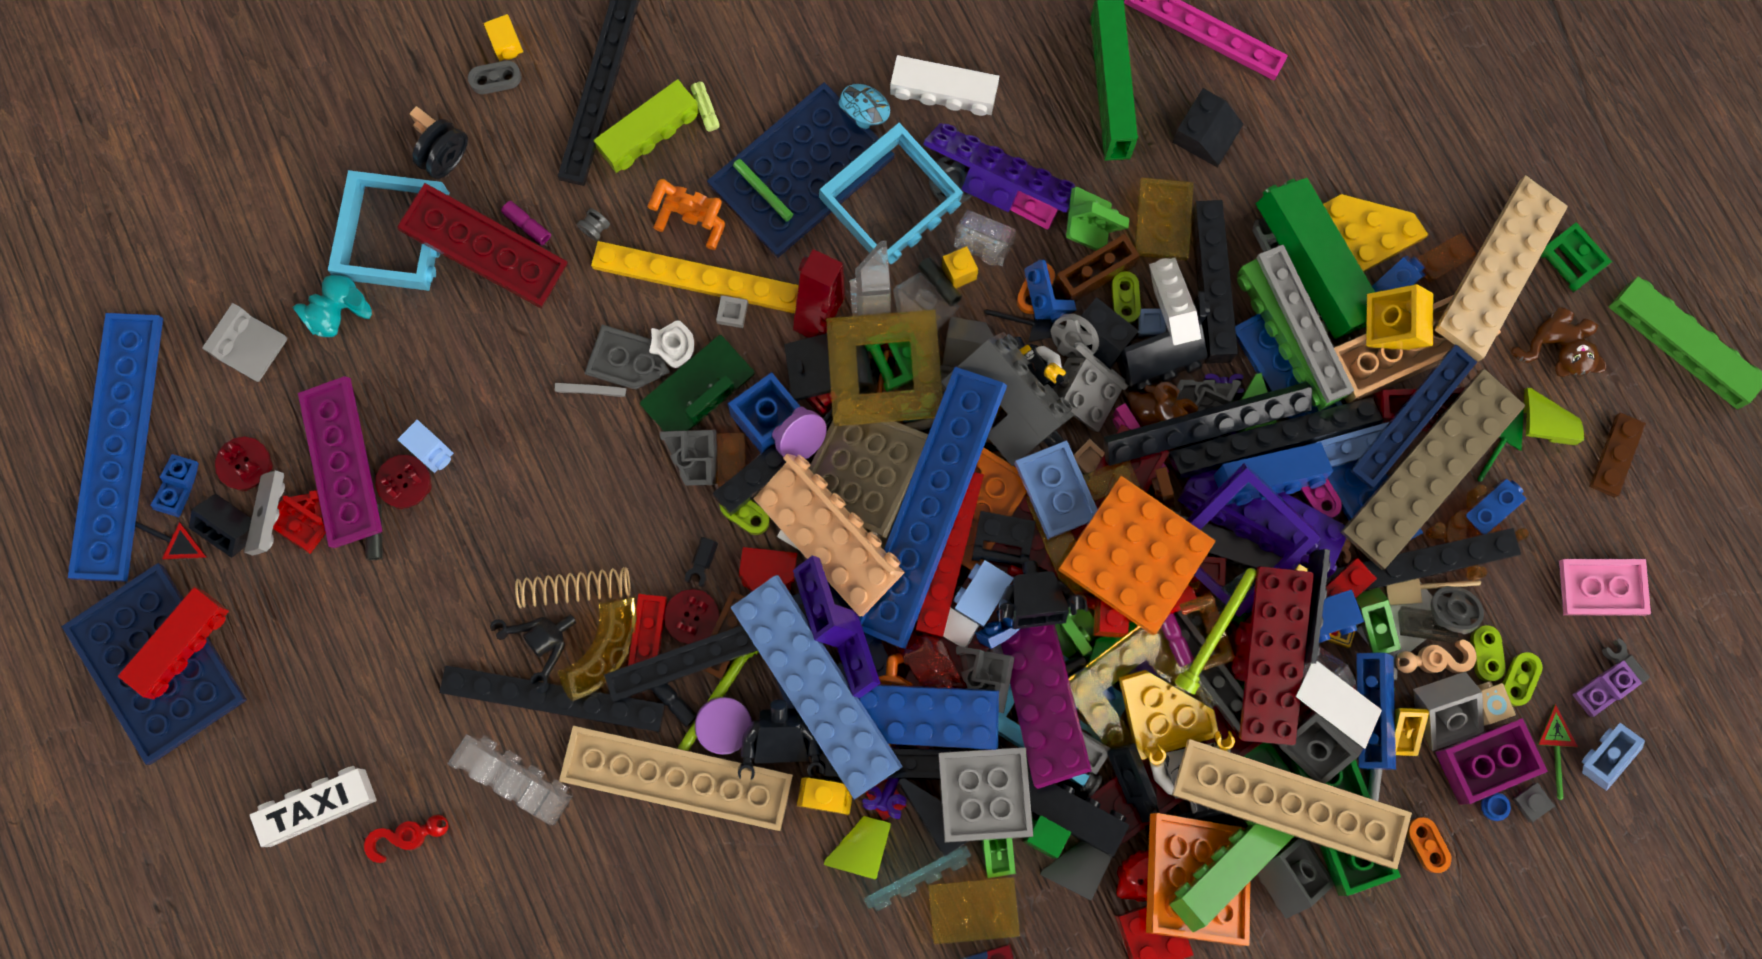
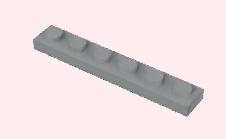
M1284 245L1258 254L1257 260L1326 403L1351 394L1354 391L1352 384Z

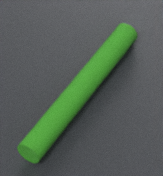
M741 159L734 162L733 167L786 222L789 221L794 214Z

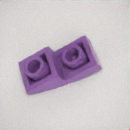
M1623 660L1572 695L1589 717H1594L1614 701L1622 699L1641 685L1642 682Z

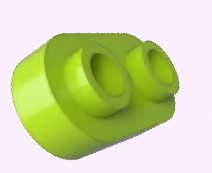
M1123 271L1114 277L1111 284L1113 311L1128 323L1134 324L1141 313L1139 280L1135 274ZM1127 284L1129 286V290H1122L1120 288V285ZM1128 309L1131 315L1124 316L1121 311Z
M752 500L732 516L719 504L722 514L749 534H763L769 527V516ZM753 518H760V525L753 526L751 524Z
M1492 626L1479 627L1472 632L1470 637L1471 645L1476 651L1474 671L1477 677L1485 682L1499 680L1504 675L1506 669L1501 635ZM1486 634L1491 637L1490 644L1484 640ZM1489 662H1492L1495 665L1494 672L1489 670Z
M1525 652L1515 656L1504 678L1503 685L1512 706H1521L1529 702L1541 675L1542 662L1533 653ZM1522 663L1527 664V666H1528V671H1527V672H1524V671L1521 669V664H1522ZM1512 687L1517 690V697L1511 695Z

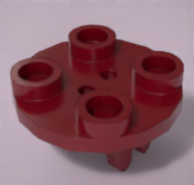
M246 436L234 438L225 443L218 451L215 460V470L220 481L229 488L242 492L259 485L261 475L269 473L273 467L266 447L258 440Z
M397 455L389 458L381 465L376 475L375 486L378 495L385 503L397 509L409 508L419 504L432 489L431 476L427 466L411 455Z
M695 589L684 590L673 596L667 604L664 614L665 625L671 636L679 642L686 644L710 637L720 617L719 608L713 598L704 591ZM686 612L689 613L688 617H685ZM695 617H699V621H695Z

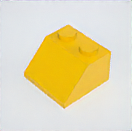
M1416 284L1367 294L1366 346L1401 350L1433 346V293Z

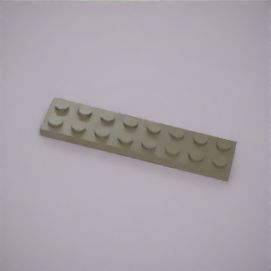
M1485 369L1480 370L1340 533L1381 570L1386 569L1526 405Z

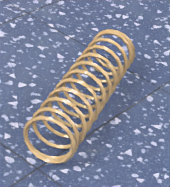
M623 567L619 577L617 571L612 568L609 573V580L603 569L599 572L598 580L592 570L588 573L587 580L582 572L578 573L576 580L573 574L569 573L566 577V582L562 575L558 574L555 584L549 575L546 576L544 584L538 576L534 579L533 585L527 577L524 579L523 584L517 578L515 581L517 605L519 608H525L526 606L524 589L526 580H528L532 591L533 606H536L535 586L538 579L543 591L544 605L546 606V584L548 578L552 583L554 600L557 605V582L559 577L563 583L565 601L568 603L569 576L572 577L576 601L579 602L580 574L583 577L587 600L589 601L591 573L595 579L598 599L600 600L602 572L605 576L609 598L611 599L613 571L617 579L620 597H622V575H624L625 592L629 597L631 592L629 571L627 567ZM518 583L520 587L521 604L519 602Z

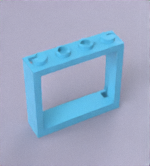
M900 123L895 125L819 189V198L881 267L888 262L890 265L896 262L902 256L901 251L906 246L911 248L921 240V234L926 229L933 230L942 221L940 217L946 212L949 214L953 213L961 205L959 201L963 194L960 188ZM899 144L945 194L947 199L889 249L883 252L839 204L835 197Z
M348 170L328 266L330 274L347 276L355 282L429 291L433 277H436L435 259L440 256V253L424 244L421 247L416 274L351 266L349 263L365 186L419 193L424 183H427L449 196L450 192H448L443 182Z

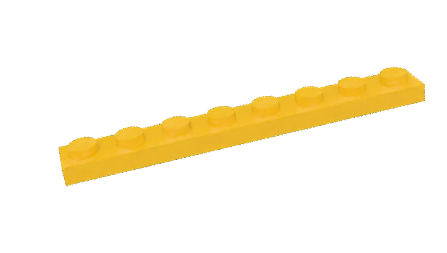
M597 242L591 264L595 270L717 297L722 295L746 299L749 304L795 314L799 285L605 242Z

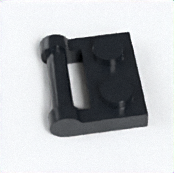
M980 511L971 560L980 562V559L1018 566V568L1022 569L1021 565L1029 561L1036 521ZM988 541L1020 547L1021 554L1015 555L983 549V542Z

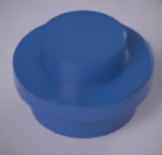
M1495 793L1483 798L1481 801V810L1484 816L1492 821L1504 820L1510 813V802L1501 793Z

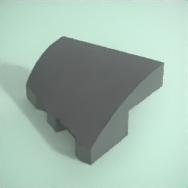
M1180 380L1177 386L1179 389L1177 400L1184 398L1191 400L1198 406L1197 412L1231 403L1237 395L1241 382L1238 380H1233L1232 383H1215V380H1205L1203 382Z
M716 430L660 432V438L665 441L672 454L670 457L673 463L678 466L685 486L718 484Z
M957 646L956 653L960 656L964 671L961 672L962 678L967 684L968 689L999 690V713H1004L1015 657Z
M1080 841L1069 851L1061 855L1060 858L1044 868L1040 875L1091 901L1112 857Z

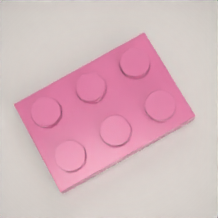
M1562 559L1559 561L1563 615L1646 616L1651 614L1646 559Z

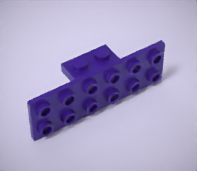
M939 123L923 143L924 146L970 167L962 186V191L1006 212L1011 210L1019 191L1065 213L1070 207L1071 190L1075 187L1072 182L1060 180L1052 176L1045 169H1037L1029 165L1022 158L1007 155L999 147L988 146L982 143L976 136L965 135L957 131L950 124Z

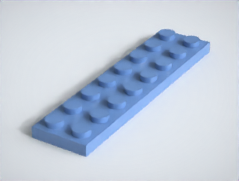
M778 575L773 576L731 607L854 799L903 767L859 698L852 696L849 683L823 643L814 640L808 620Z

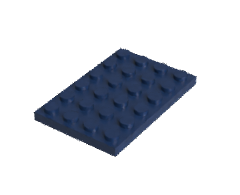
M825 82L707 180L708 186L777 259L832 212L819 198V189L879 140L870 128L863 129L856 124V120L839 106L840 98ZM889 151L838 194L835 199L839 204H842L891 162L895 154ZM741 159L794 214L789 221L786 222L733 167L736 160Z
M159 563L61 626L146 765L153 764L247 701L208 637L206 638L205 646L200 651L193 653L187 660L188 665L170 680L168 689L160 697L155 699L142 697L118 677L183 600L182 595L167 571Z

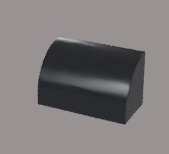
M215 493L192 509L188 528L232 558L246 546L252 518Z

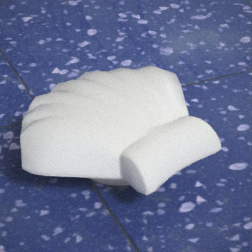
M675 321L661 330L651 329L652 341L649 350L651 354H659L673 368L681 367L691 358L694 350L693 334L681 321Z

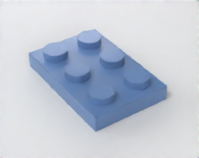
M1067 440L1015 461L1014 464L1048 540L1089 523L1097 511V507Z

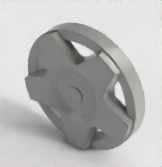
M1064 314L1051 327L1050 332L1053 342L1058 348L1057 351L1063 356L1085 358L1075 349V343L1082 342L1086 347L1092 344L1091 351L1093 353L1099 347V337L1095 328L1089 321L1079 315ZM1067 321L1066 326L1061 325L1059 323ZM1080 325H1082L1087 331H1084L1080 327Z

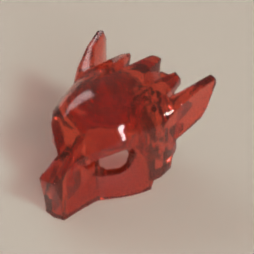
M912 632L907 647L905 649L898 647L906 665L909 664L921 686L968 688L963 678L960 677L948 648L939 639L927 635L917 636Z

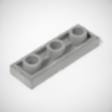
M274 470L261 475L244 551L246 554L257 555L267 552L273 544V525L279 517L277 506L279 498L285 489V484L283 483L284 473Z

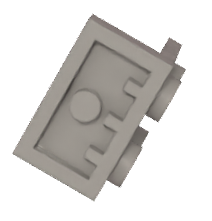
M232 303L202 349L214 358L259 382L287 341V337L253 318L241 307Z
M1068 358L1062 368L1066 371V374L1062 376L1064 381L1052 389L1060 398L1063 397L1069 402L1074 417L1094 432H1099L1122 388L1087 358Z

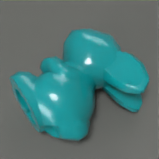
M326 276L322 282V296L312 294L308 298L310 302L308 306L301 303L295 304L292 307L313 335L316 334L320 337H334L337 335L341 322V310L344 308H348L355 315L364 319H370L372 316L371 307L365 300L364 295L347 276Z

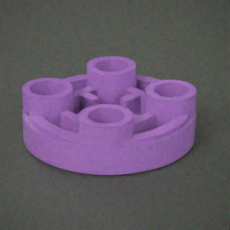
M804 407L796 408L782 425L777 426L773 430L772 437L775 440L777 451L783 457L786 454H791L794 456L801 455L805 459L809 458L820 448L825 439L826 423L816 412L807 410Z
M729 697L712 698L697 713L695 734L699 742L707 750L716 754H730L742 748L743 734L752 723L748 710L735 699Z

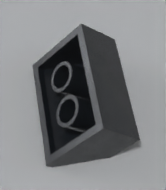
M1198 320L1201 339L1174 345L1168 331L1123 348L1117 365L1122 377L1125 379V383L1128 385V391L1137 389L1138 392H1142L1146 385H1152V383L1159 380L1169 382L1178 377L1177 374L1187 371V373H1192L1201 369L1202 364L1208 357L1201 321Z

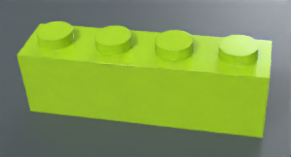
M677 79L595 138L594 142L597 150L616 173L621 169H628L639 156L650 153L658 142L672 137L676 129L683 124L691 123L699 113L697 102Z

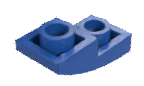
M174 454L170 456L160 476L163 483L150 505L153 510L180 517L196 477L199 465L197 461Z
M1003 618V622H990L984 626V629L975 633L978 643L992 649L1009 639L1020 629L1012 628L1011 618Z

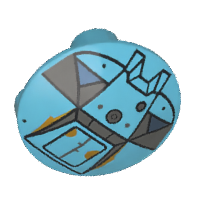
M863 84L849 85L841 94L839 106L855 119L856 124L863 129H868L870 125L884 123L890 115V107L886 98L870 86Z

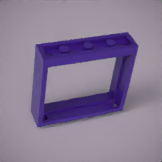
M1245 463L1186 520L1201 530L1249 482L1306 535L1273 568L1295 570L1299 565L1298 560L1305 553L1309 555L1319 546L1318 541L1321 539L1318 531ZM1199 566L1194 576L1227 605L1231 595ZM1255 585L1247 592L1235 613L1238 617L1244 612L1248 614L1253 610Z

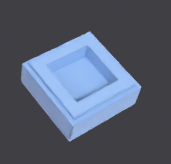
M1141 309L1138 318V337H1154L1166 332L1165 320L1161 309Z

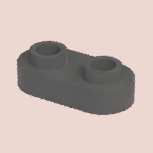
M501 61L473 68L469 72L468 82L474 92L488 94L515 88L519 85L522 76L519 67L514 62ZM507 75H513L511 79H505ZM487 80L484 85L479 84L480 81Z

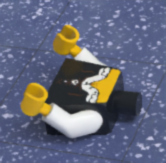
M1021 337L1014 338L1019 345L1017 348L1030 362L1027 365L1028 369L1043 386L1049 384L1053 388L1064 381L1062 376L1066 374V371L1061 367L1059 354L1045 346L1034 344L1025 346ZM1001 405L998 408L997 416L1000 415V411L1003 409Z

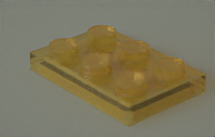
M1152 178L1140 179L1135 249L1140 256L1188 260L1194 182Z
M1014 877L928 885L933 944L1020 936Z

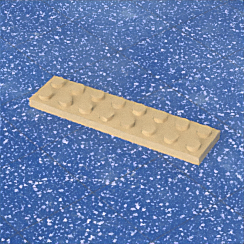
M1525 175L1520 179L1434 330L1454 345H1458L1477 362L1482 360L1486 356L1568 206Z
M573 726L559 782L781 831L793 775L754 766L755 776L752 780L750 779L752 771L749 768H744L741 771L740 779L738 767L742 763Z
M1191 739L1187 740L1172 796L1392 869L1398 868L1412 814L1411 812Z

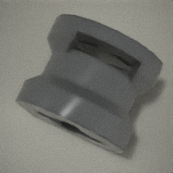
M589 208L585 219L579 220L576 225L589 238L598 241L601 237L600 233L602 230L607 229L610 223L599 212Z

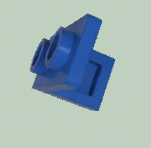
M1405 256L1382 276L1372 288L1375 292L1414 285L1426 275L1422 271L1425 266L1415 256L1413 258Z
M1038 260L1024 269L1036 319H1048L1054 323L1060 316L1076 311L1074 300H1057L1054 298L1045 260Z
M1501 480L1493 487L1494 490L1465 515L1482 535L1489 533L1527 499L1522 494L1524 492L1523 489L1515 481Z

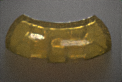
M635 597L598 603L599 626L592 645L577 662L558 671L563 689L571 700L574 701L585 697L602 687L606 681L604 674L618 670L629 653L628 648L632 640V634L636 630Z

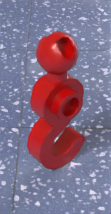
M436 814L431 816L424 825L407 821L400 824L395 832L387 828L375 829L365 839L364 852L373 862L384 863L386 862V856L376 850L378 839L385 837L393 845L401 849L414 850L423 844L425 836L441 837L448 830V821L443 815ZM443 820L446 822L445 827L441 826Z

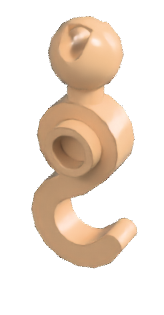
M1462 639L1455 642V646L1464 656L1461 664L1457 663L1445 649L1438 645L1423 647L1418 655H1414L1409 651H1403L1396 657L1395 664L1397 669L1403 673H1411L1418 666L1424 672L1432 674L1443 671L1445 668L1452 673H1463L1474 667L1476 651L1470 642Z

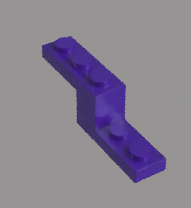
M812 555L796 567L793 572L815 641L838 648L852 696L861 698L878 686L880 680L859 616L853 610L834 604L819 557Z

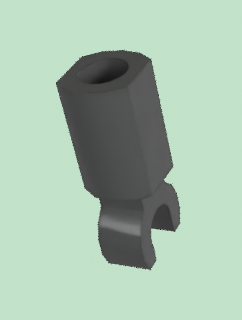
M1620 638L1612 641L1617 647L1616 653L1612 652L1609 647L1602 649L1603 655L1610 660H1614L1616 664L1624 660L1642 684L1650 678L1634 656L1627 653V646Z

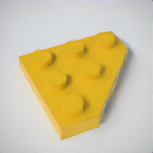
M1343 194L1323 204L1363 272L1415 245L1428 236V233L1412 212Z
M1147 670L1119 677L1132 741L1137 747L1141 760L1148 758L1144 752L1146 748L1150 750L1152 755L1157 753L1158 747L1156 744H1159L1166 753L1186 747L1188 739L1202 742L1215 738L1214 735L1218 728L1214 710Z

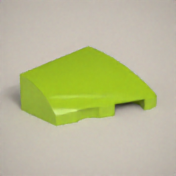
M1524 389V405L1526 406L1523 413H1527L1526 436L1549 439V442L1568 445H1577L1584 441L1583 425L1579 417L1534 389Z
M863 816L835 850L825 859L824 865L876 880L891 823Z

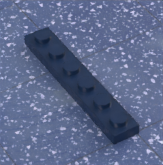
M1458 345L1452 346L1349 471L1370 489L1374 488L1471 371L1477 361Z

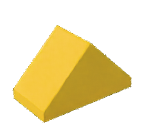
M1395 709L1396 755L1418 756L1429 715L1428 709Z

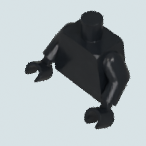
M1027 561L1021 565L1023 574L1014 576L1013 584L1007 586L999 602V622H1003V618H1011L1013 629L1064 624L1067 622L1069 608L1071 615H1076L1077 609H1083L1085 612L1088 611L1087 598L1085 595H1076L1064 582L1056 578L1054 572H1039L1038 562Z
M777 699L771 702L770 709L760 711L759 720L753 721L743 734L741 748L743 763L738 767L740 779L741 771L744 768L751 769L750 779L754 778L755 769L751 764L752 759H755V763L809 762V757H811L812 762L808 767V775L813 778L812 767L815 765L821 768L822 776L824 775L825 763L819 757V755H822L821 747L796 708L788 709L785 700Z

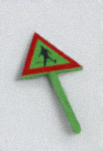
M1554 704L1537 745L1554 746L1557 798L1562 800L1563 786L1560 746H1578L1556 704Z

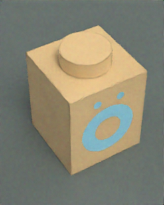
M1489 681L1477 685L1482 691L1484 726L1516 715L1503 683L1493 686L1492 682Z

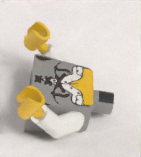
M1217 731L1214 736L1218 745L1216 746L1215 743L1206 745L1230 752V748L1233 747L1235 740L1231 731H1228L1229 735L1225 740H1221V734ZM1156 744L1158 751L1152 755L1150 750L1146 748L1144 752L1150 760L1155 782L1167 794L1172 795L1185 749L1165 753L1162 747ZM1190 802L1192 813L1209 810L1208 807Z

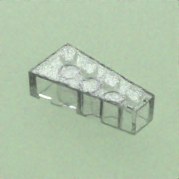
M466 734L447 764L455 769L459 768L467 771L471 779L485 786L493 787L492 790L509 801L514 800L517 802L516 805L545 823L555 826L573 797L567 793L569 787L556 779L552 783L543 778L545 772L532 764L529 768L519 763L522 758L515 753L507 750L504 754L496 749L498 743L483 735L480 739Z

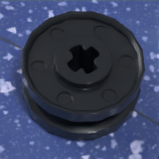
M440 119L435 121L424 131L416 143L413 151V163L418 168L426 170L432 178H443L457 166L463 157L468 145V136L461 129L454 128L453 124L448 120Z

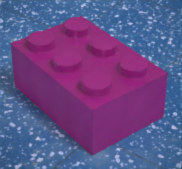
M1523 718L1506 722L1435 752L1459 805L1474 803L1548 772Z

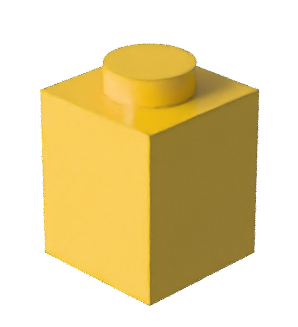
M508 14L484 23L499 61L504 59L510 60L523 53Z
M967 246L943 256L942 269L947 279L955 288L977 280L978 267Z

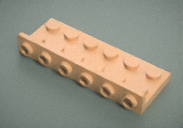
M786 454L783 457L786 463L753 499L807 559L812 555L820 558L827 581L859 616H864L905 573L899 567L901 563L891 552H885L880 546L882 541L874 533H868L862 527L864 522L859 516L853 512H848L844 507L846 505L845 501L836 493L832 494L826 488L828 483L818 474L814 475L809 469L810 463L804 457Z

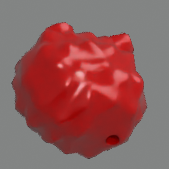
M1149 849L1145 852L1139 850L1136 854L1123 861L1122 866L1118 867L1117 875L1119 882L1116 894L1119 898L1134 899L1139 902L1147 901Z

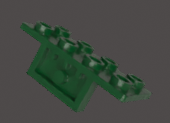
M718 335L641 400L640 405L664 432L689 431L752 378L755 372L722 335Z

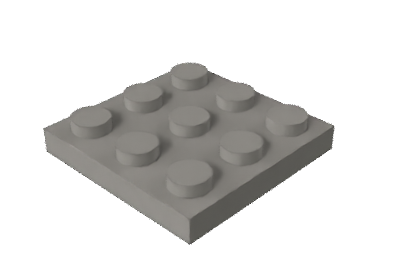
M1026 748L938 753L944 842L1033 837Z

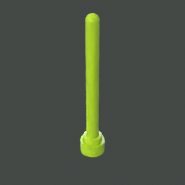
M1254 568L1246 570L1189 670L1185 669L1184 673L1180 672L1174 683L1186 691L1195 694L1199 688V680L1201 678L1199 674L1256 578L1257 571Z
M759 651L734 659L708 701L712 698L724 697L749 657L752 658L754 654L757 655ZM695 721L679 744L678 749L689 751L697 739Z

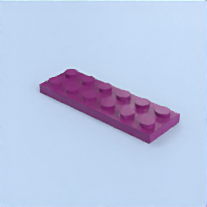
M343 376L298 393L328 546L337 548L383 532L351 378Z
M1055 625L1022 628L1001 643L1003 655L1015 657L1010 686L1033 784L1039 789L1091 772L1092 770Z

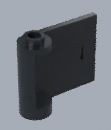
M849 325L844 327V329L784 344L791 395L795 401L846 389L853 396H863L874 390L869 353L864 345L866 342L864 329L856 325Z

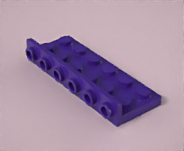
M1218 469L1190 476L1178 501L1184 504L1187 509L1195 512L1218 489L1213 476ZM1284 492L1277 493L1318 531L1321 539L1318 541L1319 546L1315 550H1330L1328 579L1337 569L1335 563L1346 540V537L1340 533L1345 525ZM1261 497L1252 499L1249 503L1237 506L1236 503L1225 505L1210 520L1217 525H1223L1234 531L1238 537L1247 538L1258 544L1262 550L1272 552L1282 558L1306 536L1268 499L1262 500ZM1305 553L1298 560L1299 564L1305 568H1308L1309 555Z

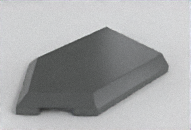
M602 324L584 374L637 390L670 372L659 354H651L649 352L652 339Z

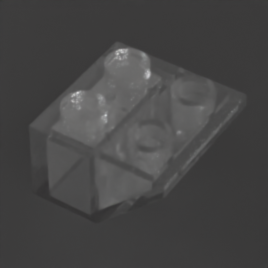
M967 210L956 227L954 247H957L959 250L967 246L971 255L974 254L981 257L985 263L993 266L997 264L1003 266L1014 242L1017 230Z

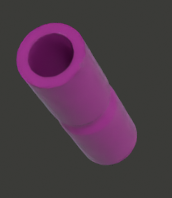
M508 201L503 206L501 213L515 225L522 228L539 245H544L550 239L551 233L537 221L531 219L514 202Z
M1172 613L1168 615L1161 629L1169 641V646L1179 668L1192 663L1195 659Z

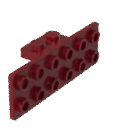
M1257 567L1251 623L1240 622L1239 628L1236 630L1237 654L1232 662L1234 678L1245 681L1239 738L1243 741L1295 745L1300 707V699L1296 695L1303 679L1313 583L1312 572Z

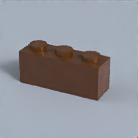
M1126 234L1059 272L1054 285L1064 300H1074L1076 302L1113 280L1120 272L1128 271L1135 267L1140 255Z

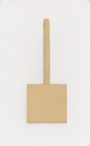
M1416 579L1386 586L1390 605L1422 603L1421 589H1435L1446 586L1481 585V581L1470 580L1420 584V580Z

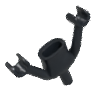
M570 614L556 624L546 619V617H540L527 623L506 626L503 620L496 619L491 622L490 629L495 631L498 628H503L496 634L499 640L505 639L508 634L527 632L523 634V638L538 658L553 650L542 672H537L531 676V684L544 681L543 684L537 687V692L544 693L549 688L547 679L565 647L563 632L575 625L576 620Z

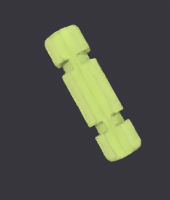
M697 82L692 84L691 91L697 102L706 130L709 132L717 130L720 125L704 83Z

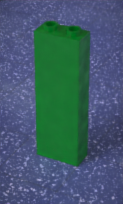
M1095 0L1090 18L1104 161L1131 159L1138 135L1124 0Z
M1294 178L1285 182L1280 187L1273 185L1262 192L1264 196L1255 204L1279 245H1284L1304 288L1334 339L1336 340L1367 327V294L1374 293L1375 291L1308 178L1298 181Z

